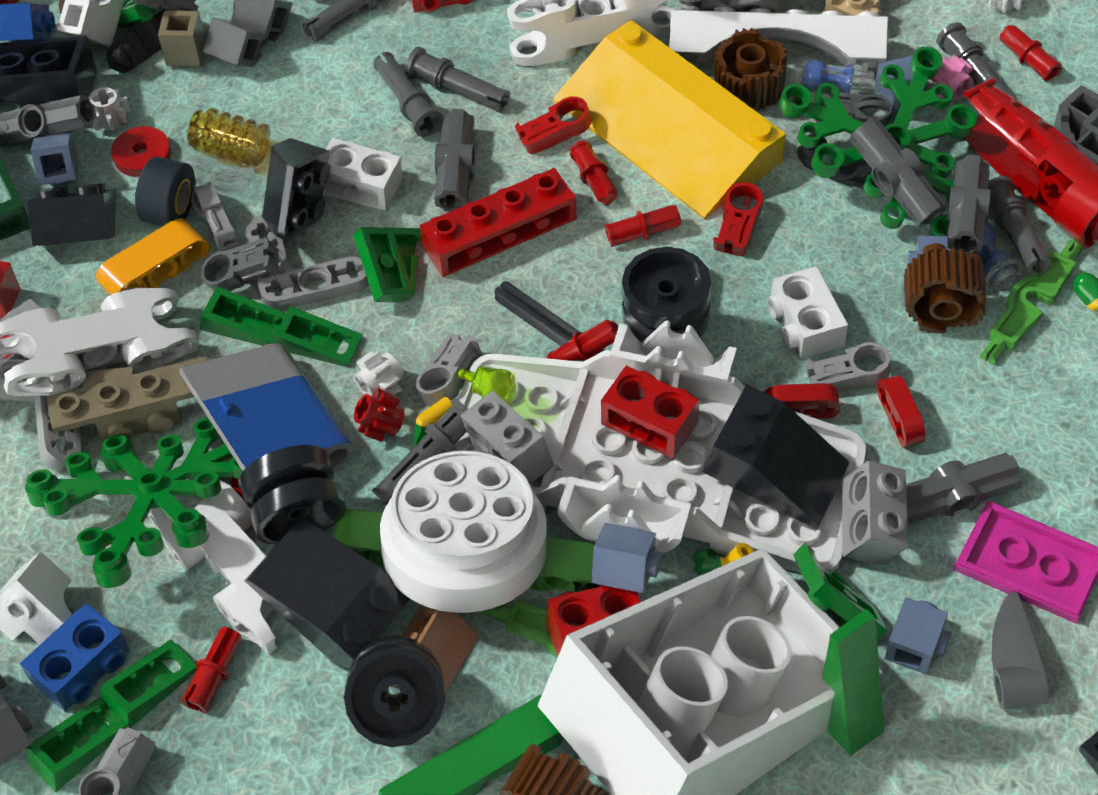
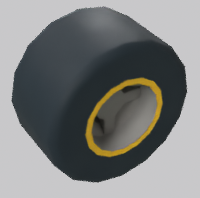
M152 157L145 164L139 176L135 193L136 213L142 222L163 227L175 219H186L192 207L191 197L193 188L196 187L195 173L191 165L162 157Z

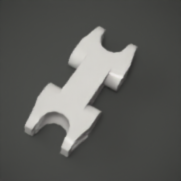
M519 0L507 8V17L511 27L519 31L532 32L516 38L509 45L510 53L514 64L521 66H539L566 60L576 54L577 47L601 42L604 37L629 20L637 23L657 39H662L670 35L671 22L666 25H658L654 21L662 18L671 21V10L676 9L668 6H659L669 0ZM521 12H531L534 14V16L529 18H519L516 15ZM524 48H538L536 52L529 55L519 52Z
M135 288L120 291L108 296L102 302V312L61 320L58 311L50 307L25 311L0 322V338L7 334H15L0 340V354H19L29 359L13 366L4 373L5 382L3 386L7 395L12 396L54 395L80 386L86 378L85 370L125 361L127 367H133L135 374L168 366L178 359L197 351L199 338L195 330L189 328H167L157 323L177 311L179 297L175 290L169 288ZM166 301L162 305L154 306L158 302ZM184 343V344H182L181 346H178V347H176V348H171V347L176 346V345H178V344ZM30 378L25 382L17 383L19 380Z
M220 480L221 492L211 498H202V501L194 509L206 518L210 536L205 543L194 548L179 547L176 544L171 528L173 522L159 507L151 509L148 513L150 520L161 532L167 551L185 572L204 560L215 574L220 572L226 579V587L214 595L213 600L218 610L235 630L255 643L268 655L277 650L279 647L275 642L276 637L266 622V617L274 608L244 581L264 559L265 554L244 532L253 523L250 517L251 510L239 494L230 485Z

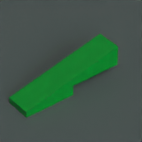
M218 286L215 288L202 312L200 330L261 346L279 343L284 345L289 353L344 367L349 366L363 336L361 333L290 306L287 313ZM345 340L348 343L346 352L343 354L337 353L342 341Z
M867 608L830 634L822 677L835 692L827 731L850 756L885 731L875 616Z
M170 639L100 686L99 698L31 742L32 744L26 747L28 764L57 792L110 746L120 728L127 729V727H133L197 671L196 663ZM167 659L175 660L179 663L181 669L173 673L162 661Z
M540 694L380 788L378 795H476L481 792L483 784L514 770L529 745L533 743L536 746L542 747L540 753L545 755L561 745L563 736L538 707L542 696Z

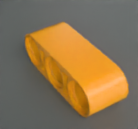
M182 218L175 219L105 261L97 270L96 281L109 296L120 291L135 288H158L160 286L159 283L168 277L174 278L192 267V262L201 257L205 259L210 251V245L187 220Z

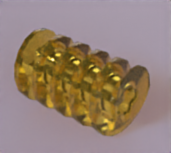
M210 107L205 114L202 110H197L193 113L188 126L187 140L188 145L194 150H203L206 154H215L219 158H228L232 162H241L245 166L252 167L253 165H260L264 160L269 148L271 132L269 124L261 123L258 126L256 120L249 119L245 122L243 116L236 115L232 118L230 112L223 111L219 114L217 108Z

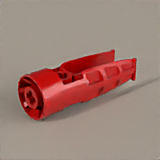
M994 78L965 91L964 96L968 98L981 115L977 116L976 124L971 133L963 138L1000 176L1011 178L1015 185V190L1024 198L1035 203L1053 219L1057 226L1082 247L1090 248L1096 244L1095 242L1098 240V165L1077 149L1070 139L1009 94L995 87L996 80Z

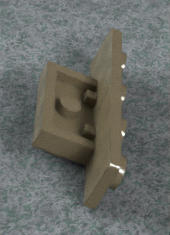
M203 356L47 397L52 430L54 433L95 423L102 442L106 438L117 434L124 435L130 440L133 435L148 431L165 432L173 425L182 423L177 401L194 397L180 375V367L207 361V358Z

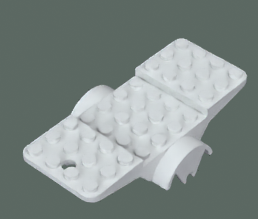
M664 321L641 343L633 335L628 325L620 323L611 351L605 350L584 362L505 354H486L475 360L470 367L458 400L469 409L491 391H494L544 436L554 466L530 485L531 490L541 502L545 514H547L549 506L558 508L557 513L564 524L585 540L596 543L604 524L608 523L655 532V550L661 551V553L674 549L681 542L682 537L711 543L710 548L715 553L727 555L738 543L742 542L749 545L754 552L764 548L783 569L801 573L793 554L806 543L815 551L814 554L820 566L830 574L837 570L841 563L843 554L842 480L820 526L816 530L702 472L715 441L745 387L735 377L729 376L736 347L729 346L723 354L714 358L692 326L688 325L684 334H678L670 329L669 321ZM626 365L638 371H646L657 380L674 388L685 389L699 399L698 424L674 459L601 425V399ZM795 412L850 462L842 479L864 464L866 445L857 433ZM467 432L455 444L457 448L455 451L479 452L472 445Z

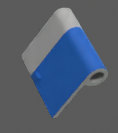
M279 343L266 344L262 347L180 367V375L242 471L253 461L270 452L304 444L319 446L326 450L333 469L352 459L355 447L284 345Z

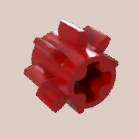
M376 388L374 396L364 394L357 402L354 410V421L360 424L358 432L364 433V436L379 442L383 441L385 434L390 436L396 435L401 429L405 417L404 409L398 406L401 399L379 388Z

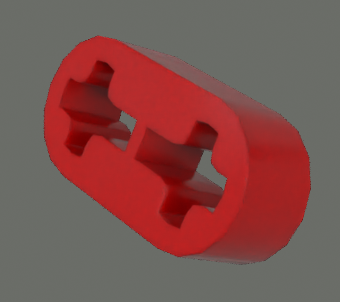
M900 375L878 380V398L901 447L923 443L926 436L924 422L904 379Z
M831 384L775 385L763 391L786 403L793 411L816 419L834 418L841 410L838 389Z

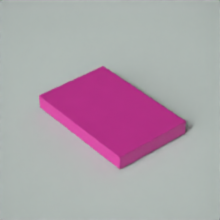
M987 500L955 563L954 571L1007 594L1017 591L1020 600L1077 624L1098 578V547Z

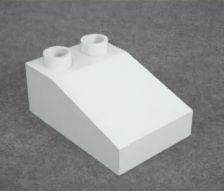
M762 548L568 634L540 698L538 707L611 795H736L827 731L835 692L822 677L830 634L840 627L809 599L807 593Z

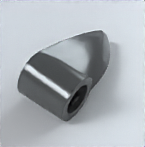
M1017 591L1005 597L996 617L992 634L993 680L1000 709L1048 704L1049 701L1046 672Z

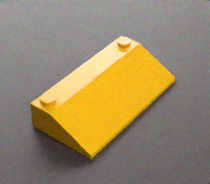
M629 20L604 37L553 98L555 103L570 96L584 99L587 102L592 118L588 129L703 219H706L724 205L726 193L731 186L740 182L753 184L783 162L785 132L632 20ZM571 111L568 113L575 119H578L584 112Z

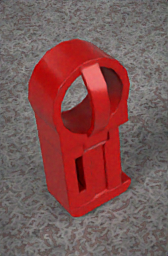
M577 96L563 98L558 103L548 107L549 112L521 126L519 123H516L515 129L526 151L529 154H535L585 132L590 127L592 121L587 102ZM568 112H584L582 116L575 121H561L563 116L566 115Z
M740 182L728 189L723 206V223L718 237H713V248L716 251L737 256H744L747 253L758 218L763 210V194L756 185L749 182ZM744 196L742 206L749 207L752 198L757 201V205L752 209L739 210L731 202L737 197Z

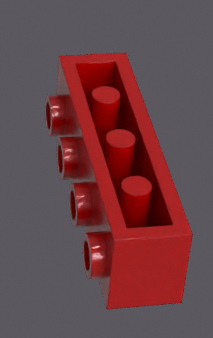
M552 168L420 224L422 247L443 278L577 220L576 196L557 170Z

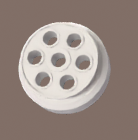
M446 452L419 462L399 480L381 518L382 557L388 576L392 579L394 585L407 597L421 605L440 611L468 613L501 606L521 595L534 583L546 559L547 524L541 502L531 490L525 476L515 466L499 457L483 452Z

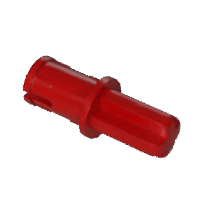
M1008 25L1004 28L1003 32L999 35V39L1019 57L1018 61L1021 65L1023 63L1027 64L1045 82L1060 74L1062 64L1042 48L1040 41H1033L1017 26Z
M580 141L570 148L571 153L569 155L581 172V181L583 184L588 183L599 202H602L603 205L611 204L613 200L617 199L618 191L607 174V165L597 158L588 141Z
M669 205L643 214L641 211H636V216L610 224L607 223L604 225L610 246L615 247V245L642 237L644 240H648L649 235L679 227L681 225V216L676 205Z
M604 320L584 333L576 332L573 334L571 341L554 351H550L546 358L579 362L586 361L595 356L597 352L614 343L618 325L615 321Z
M223 626L220 628L205 659L197 660V671L181 699V703L186 708L198 711L200 707L201 713L206 714L217 689L222 681H226L229 677L226 669L242 639L239 632Z

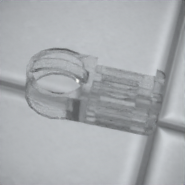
M202 154L191 155L181 161L190 164L193 169H201L207 173L205 176L196 179V187L211 182L218 195L244 199L250 193L249 184H254L256 180L252 165L249 168L220 164L219 159Z

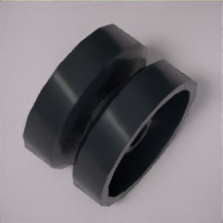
M667 246L649 249L635 256L625 267L622 278V318L624 324L629 326L633 335L641 343L664 321L670 322V329L675 333L684 334L686 327L690 325L698 336L701 337L707 330L710 319L712 281L708 267L698 256L684 249Z
M305 444L285 447L253 461L242 471L238 482L247 507L252 509L250 517L258 540L266 544H277L301 516L324 531L342 519L347 508L339 484L333 481L335 475L326 450L319 446Z
M399 635L377 638L360 649L349 665L343 695L346 715L355 730L374 744L392 748L414 744L427 736L440 720L446 699L442 668L432 651L416 639ZM399 685L401 693L396 695L390 694L389 686Z

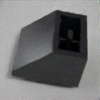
M292 138L272 145L262 218L276 237L285 239L316 223L322 217L325 210V201L323 199L324 186L329 179L331 171L330 164H328L330 150Z
M105 183L82 185V187L75 188V193H68V187L48 188L37 191L38 198L27 201L33 246L103 240L115 236L116 189L106 190Z

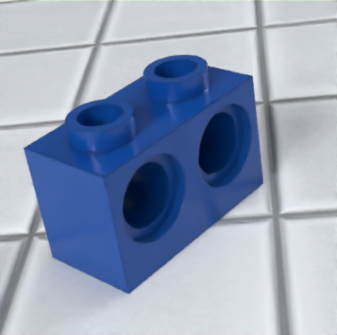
M35 3L0 4V41L13 42L51 38V33L55 32V17L53 12L49 11V5Z
M85 603L30 653L20 665L29 681L65 712L73 704L77 705L84 702L92 693L93 685L106 673L110 674L117 671L124 663L126 654L130 649L122 632L90 605ZM102 642L99 646L88 649L92 644ZM69 672L64 678L55 680L60 674Z

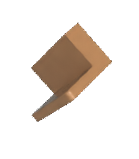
M423 605L419 606L402 636L416 639L432 651L441 665L446 693L476 642L478 633L455 612L440 611Z

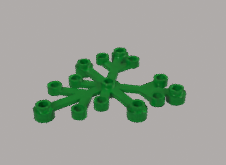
M925 46L918 48L912 57L910 69L913 77L909 86L904 79L903 69L898 65L889 64L884 67L881 73L880 84L888 90H893L901 104L894 123L885 126V128L902 149L908 148L912 150L921 163L929 165L930 172L924 170L923 176L936 192L946 196L949 203L951 186H954V182L945 178L951 174L955 166L954 158L949 153H938L918 144L946 135L956 139L966 137L971 133L976 124L977 116L969 106L956 104L950 107L944 120L911 130L907 129L915 110L928 106L936 109H945L953 98L952 89L945 84H936L932 89L923 91L927 80L934 78L938 74L943 63V58L936 49ZM887 75H892L896 79H891ZM823 83L818 87L814 97L815 103L811 102V92L803 85L790 84L782 92L779 106L785 116L799 118L804 115L819 121L817 123L806 122L800 127L797 140L803 147L814 148L818 145L821 138L843 131L852 134L863 124V122L849 117L839 99L838 88L831 83ZM822 94H828L832 98H826ZM936 94L944 96L945 99L939 98ZM805 133H811L815 137H808ZM824 143L816 148L811 165L819 177L830 178L837 175L841 167L865 159L854 146L842 150L835 144ZM938 162L945 164L947 168L939 166ZM870 173L863 185V190L871 198H881L884 194L871 184L874 180L872 173ZM894 196L891 202L884 207L880 215L881 223L889 229L899 228L906 217V212ZM888 213L897 215L898 219L891 218ZM941 213L934 221L929 223L931 226L929 236H943L940 233L948 236L950 221H947L948 215Z
M209 418L200 419L194 424L193 429L196 439L183 464L174 469L172 468L176 460L184 454L182 440L178 435H167L158 440L159 457L153 469L149 471L137 459L133 443L124 435L117 434L106 438L102 443L103 447L100 453L107 470H124L131 479H102L93 470L90 456L86 452L73 453L65 460L69 476L77 479H58L49 470H37L27 477L25 491L30 504L35 507H46L47 513L54 516L64 514L71 507L98 494L133 495L135 502L124 521L104 531L98 527L86 528L77 535L81 553L87 556L96 555L92 568L97 583L101 587H118L130 579L132 570L126 555L133 542L136 543L139 554L145 557L157 555L164 549L161 532L156 528H147L143 524L148 513L153 508L159 507L173 522L171 528L176 544L179 547L194 548L208 540L210 532L206 518L195 509H185L173 495L211 498L221 492L222 487L219 477H235L239 479L242 474V469L234 458L231 462H223L233 457L225 444L209 451L212 443L220 437ZM190 477H195L193 480H186Z

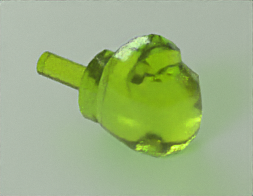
M479 366L475 373L465 369H461L458 373L459 378L473 383L472 392L482 396L481 399L491 391H494L508 405H510L514 398L517 380L514 373L509 370Z

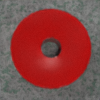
M141 126L131 128L120 134L112 144L111 155L116 168L120 172L128 176L139 177L145 164L152 157L170 159L171 147L168 137L161 130L154 127ZM140 150H146L142 153H137Z

